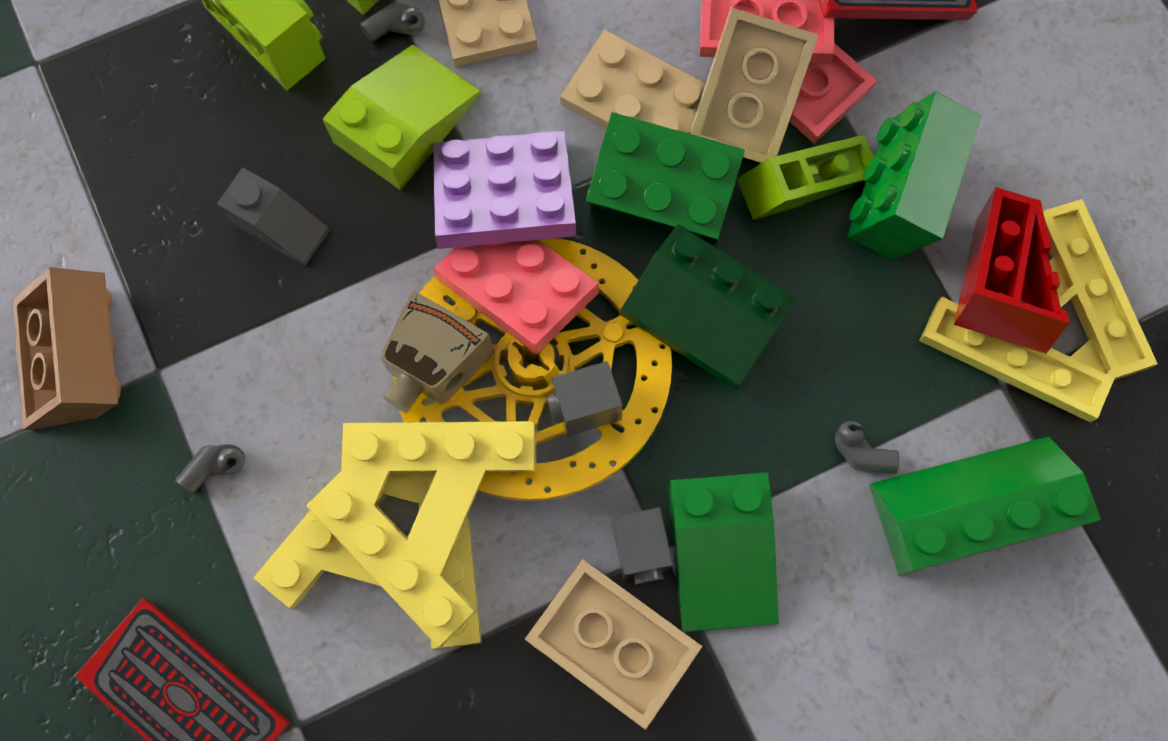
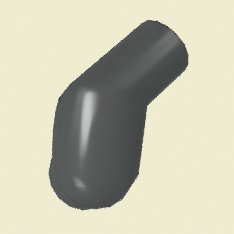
M391 3L360 23V26L367 38L374 42L389 31L415 35L423 29L425 18L423 13L416 7Z
M846 421L841 424L839 430L835 433V445L852 468L858 471L896 474L898 472L899 452L897 450L871 448L864 438V428L861 424L855 421Z
M232 444L204 446L178 475L175 481L194 494L209 475H231L238 473L245 462L244 453L239 447Z

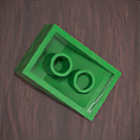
M768 472L671 480L667 494L682 632L779 624L774 517Z

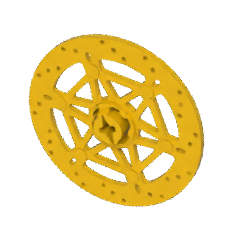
M560 238L539 240L598 282L599 292L620 312L638 282V279L630 271L606 254L589 246ZM435 276L419 292V294L476 326L477 323L482 322L505 335L497 344H492L495 350L492 356L446 403L440 404L435 401L429 405H423L432 399L421 393L408 413L399 410L404 422H422L423 420H426V422H445L442 418L443 413L457 407L461 408L478 422H496L477 408L474 402L506 397V422L516 421L517 403L532 404L534 406L528 421H534L538 427L545 405L548 403L546 396L554 394L552 377L575 371L600 355L603 356V362L608 361L612 370L615 348L625 344H632L635 348L637 363L636 379L630 400L626 408L622 410V420L594 428L602 437L585 450L557 461L536 463V472H516L515 474L510 472H486L478 492L517 501H545L583 492L619 472L643 449L654 433L665 409L671 385V348L639 327L627 329V327L634 324L620 315L615 319L605 322L584 307L576 316L589 324V327L559 332L538 354H535L437 280ZM450 299L455 305L451 306L445 300ZM592 338L600 339V342L578 355H572L568 345L576 341ZM551 344L556 347V354L560 363H564L562 371L559 370L555 363V354ZM503 357L508 361L513 383L517 387L509 383L505 367L501 365ZM538 360L541 364V366L539 367L534 365V363H536ZM526 361L530 363L527 368L524 367V362ZM487 373L493 374L496 382L495 386L464 391V387ZM636 421H640L641 424L638 425V424H636L635 422H636ZM563 422L537 431L536 445L566 434ZM612 425H618L620 428L624 430V432H618L612 427ZM614 462L616 465L613 467L610 466V463ZM572 463L576 464L575 467H571L570 465ZM595 465L596 467L591 469L589 466ZM529 480L532 481L530 485L526 484ZM550 489L551 492L546 493L545 490Z

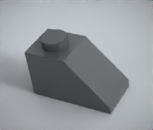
M243 167L217 202L218 207L232 225L304 266L307 265L330 231L324 223L282 189Z

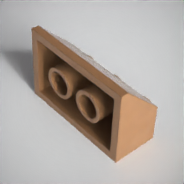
M49 267L13 299L23 430H35L98 418L118 405L121 383L118 376L115 375L113 356L116 351V338L110 330L109 313L112 306V296L110 291L106 289L105 273Z

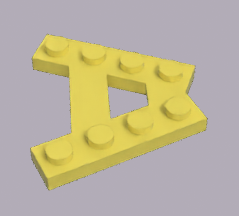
M1083 199L1043 211L1052 246L1049 251L1052 257L1050 264L1052 272H1058L1061 284L1057 289L1060 306L1062 307L1071 300L1088 338V341L1073 355L1067 356L1053 348H1050L1047 354L956 326L954 322L958 304L944 297H941L936 303L919 341L1088 422H1092L1098 419L1114 380L1150 369L1158 363Z
M534 421L343 423L341 472L306 506L436 646L442 647L477 612L442 573L485 473L536 472L537 424ZM390 473H436L407 537L376 505Z
M390 473L376 505L379 507L384 499L390 496L418 504L420 510L436 473ZM311 510L253 578L290 609L296 608L325 571L381 587ZM468 513L442 574L477 612L442 647H437L431 640V649L482 643Z

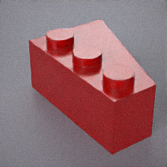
M998 187L994 188L975 222L954 325L1047 354L1070 324L1067 310H1061L1057 289L1061 284L1058 272H1052L1048 255L1052 246L1040 200Z

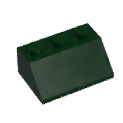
M678 224L652 258L622 306L619 315L737 390L796 299Z

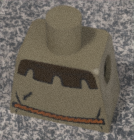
M413 291L381 354V360L389 373L396 377V380L383 398L404 413H408L421 393L440 404L446 403L494 353L495 350L489 334L418 292Z

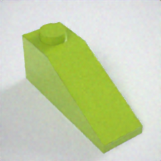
M861 135L768 158L739 177L737 181L752 219L756 220L788 211L866 182L863 180V174L874 156L866 136Z

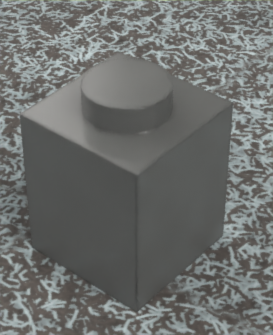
M608 361L552 377L554 394L546 396L554 424L563 422L567 436L622 420L623 405Z
M660 507L612 517L611 525L623 580L634 577L635 585L663 580L662 571L670 570L673 564Z

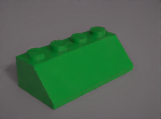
M1049 436L869 484L899 576L1075 529L1101 520L1084 472Z

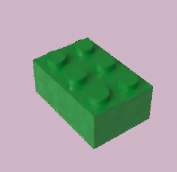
M935 91L919 102L911 103L906 110L895 117L887 118L879 128L876 136V141L879 142L875 156L868 163L863 174V180L866 183L862 195L851 209L850 220L852 224L847 238L891 260L942 240L982 116Z
M611 112L586 202L597 208L673 230L679 224L698 237L718 242L745 149Z

